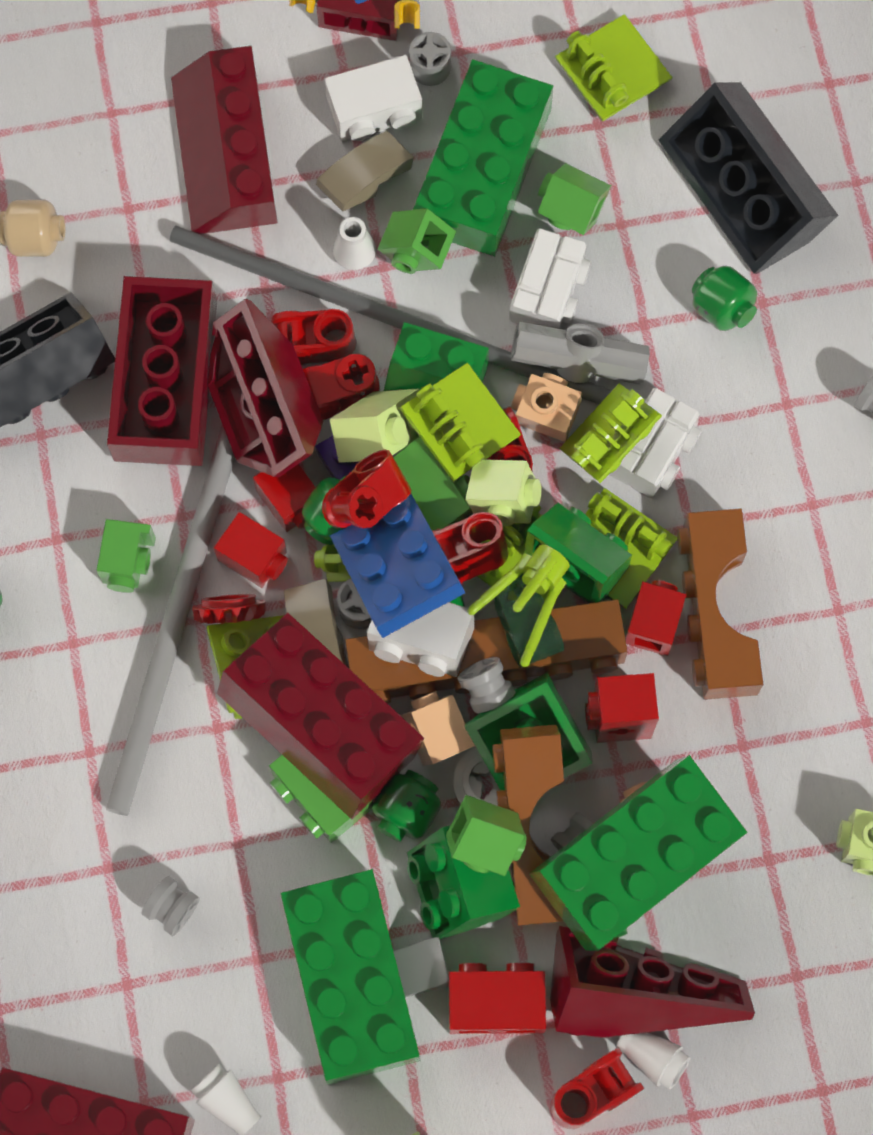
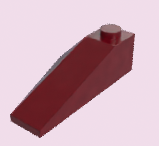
M558 927L550 995L556 1032L568 1033L574 1036L584 1035L605 1038L752 1020L755 1010L747 983L744 980L694 963L686 964L684 968L660 959V951L646 947L644 954L619 946L617 945L619 937L612 939L600 950L586 951L569 927Z

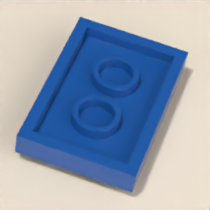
M412 494L403 502L393 507L371 528H358L350 525L330 535L382 638L466 593Z

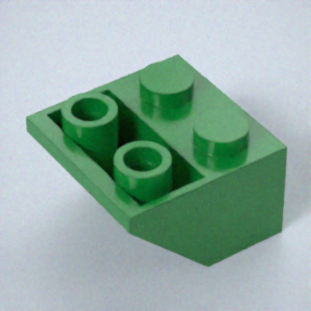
M450 826L440 828L407 852V871L410 880L417 886L422 903L420 913L423 924L430 930L432 938L439 937V940L502 919L520 908L509 869L505 876L492 871L480 873L470 869L463 861L452 858L446 837Z

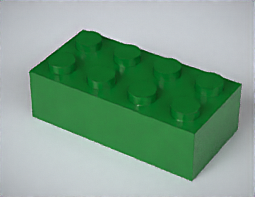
M472 59L413 210L428 208L456 231L452 243L495 257L551 112L554 85Z
M688 755L672 762L531 871L529 875L586 951H597L748 832L692 757Z
M373 869L281 892L326 1083L332 1085L421 1061Z

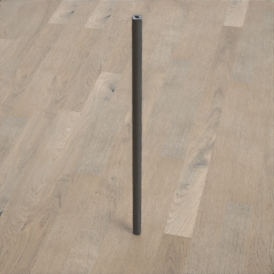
M174 226L171 232L170 242L401 330L404 322L488 347L489 363L530 378L531 374L542 377L543 373H550L561 377L554 368L512 361L511 352L179 226ZM566 380L568 382L567 387L581 391L583 399L600 404L612 391L591 382L575 383Z

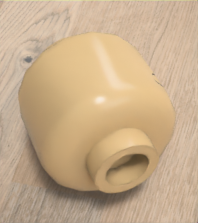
M14 200L8 204L6 211L0 212V243L3 246H7L9 252L14 256L46 257L55 251L58 241H64L66 231L63 215H57L53 204L48 200Z

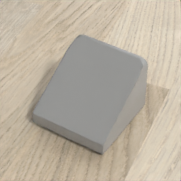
M439 937L430 938L394 950L405 997L449 987V976Z

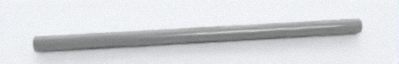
M223 424L221 425L106 810L124 816L129 814L235 456Z

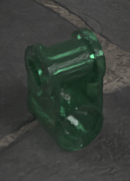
M524 573L499 593L494 600L495 611L505 631L508 646L520 668H522L520 661L526 649L525 647L544 603L541 594L535 592L520 612L513 610V605L516 601H507L509 592L514 591L517 597L520 596L526 587L522 581ZM551 614L529 665L564 651L560 631Z

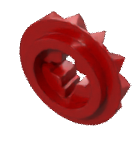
M255 594L207 597L201 599L200 605L192 607L194 620L207 624L251 621L252 619H259L265 614L266 601L257 600Z

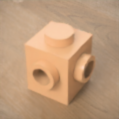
M543 373V376L539 377L531 374L527 386L519 384L511 408L517 411L516 417L520 426L565 442L568 439L581 405L582 392L567 387L568 382L557 375Z
M436 691L411 701L414 710L402 715V718L424 737L417 752L423 766L433 765L475 746L464 727L465 722L453 694L440 699Z

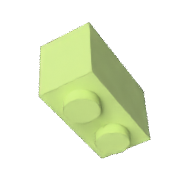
M419 389L372 392L329 419L339 463L359 462L368 455L384 449L390 450L393 456L418 438L419 434L399 408L416 397Z

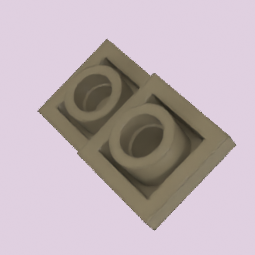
M385 131L362 143L335 162L317 178L316 186L343 212L376 197L380 183L411 170L414 156L388 131Z
M324 578L284 590L286 613L288 612L345 664L343 637L336 625L333 591L327 579Z

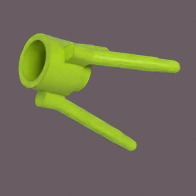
M539 545L532 556L524 553L515 567L467 609L469 615L476 614L522 573H524L522 581L526 587L513 605L515 612H520L535 592L545 594L548 590L520 661L522 667L529 665L556 599L567 584L562 577L570 566L569 562L555 549L547 545Z

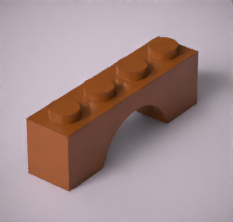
M742 508L687 513L683 528L677 529V543L679 554L687 555L688 571L682 572L683 593L687 594L686 598H692L694 614L687 616L689 642H697L699 658L692 660L694 686H702L703 700L757 696L764 685L758 640L744 636L729 626L722 617L716 601L717 583L726 573L742 565L747 554Z
M557 725L501 729V744H492L495 773H504L505 790L496 791L497 806L517 812L526 834V845L522 856L518 861H512L511 863L512 881L520 904V908L515 910L517 923L519 926L563 922V919L529 875L531 871L551 857L534 842L530 835L529 825L532 811L538 800L548 790L564 782L560 733Z

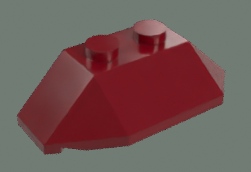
M244 299L213 322L212 335L215 336V340L210 354L208 388L236 461L273 477H280L312 455L324 421L293 344L251 300Z

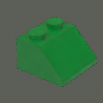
M404 322L390 361L383 391L419 389L420 391L430 383L433 386L466 363L470 365L483 383L488 369L489 348Z
M557 503L538 518L527 530L525 553L532 556L538 546L542 544L555 549L566 558L570 565L562 577L567 583L565 587L588 604L603 602L628 570L632 554L627 552L628 546L620 538L612 533L603 535L592 527L591 520L582 511L575 507L567 509L560 503Z
M548 672L515 689L514 696L507 702L492 710L481 712L464 726L500 790H505L504 773H495L492 744H501V729L557 725L561 737L564 778L592 764V751Z

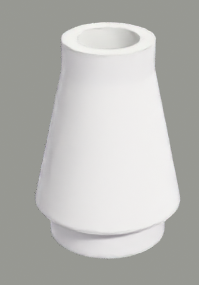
M357 217L346 218L341 223L340 231L334 242L333 255L342 267L350 270H359L368 266L373 261L376 255V245L361 219Z
M648 1032L622 1035L616 1045V1048L619 1047L621 1052L656 1087L662 1084L669 1090L681 1078L691 1057L682 1052L683 1046Z
M220 1064L216 1065L191 1089V1092L198 1098L195 1102L197 1105L229 1126L238 1135H244L261 1118L232 1070L230 1069L226 1072Z

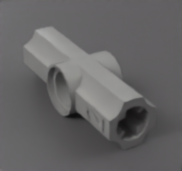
M519 322L515 329L511 349L512 361L554 368L561 377L575 383L589 382L593 376L640 385L641 382H644L650 356L649 346L604 338V335L597 328L580 323L569 326L567 330Z

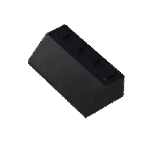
M714 82L658 139L754 274L762 272L810 243L839 216L741 82Z
M72 292L0 332V427L7 423L15 424L24 420L35 407L46 401L53 402L61 399L69 392L70 387L84 379L92 380L106 372L108 366L115 362V357L94 318Z

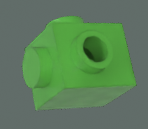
M565 163L554 174L548 172L542 181L538 196L543 199L537 213L547 217L548 222L559 229H572L584 235L597 222L612 185Z
M428 208L396 211L391 215L377 250L392 260L391 265L395 269L407 274H414L416 271L438 270L442 268L456 231Z
M465 795L446 834L452 858L463 861L470 869L480 873L492 871L505 876L512 861L520 859L526 845V834L517 812L469 795Z

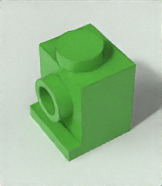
M106 519L96 571L102 583L107 584V588L123 593L134 592V587L138 588L140 574L147 575L150 566L151 549L145 546H155L156 537L151 525Z

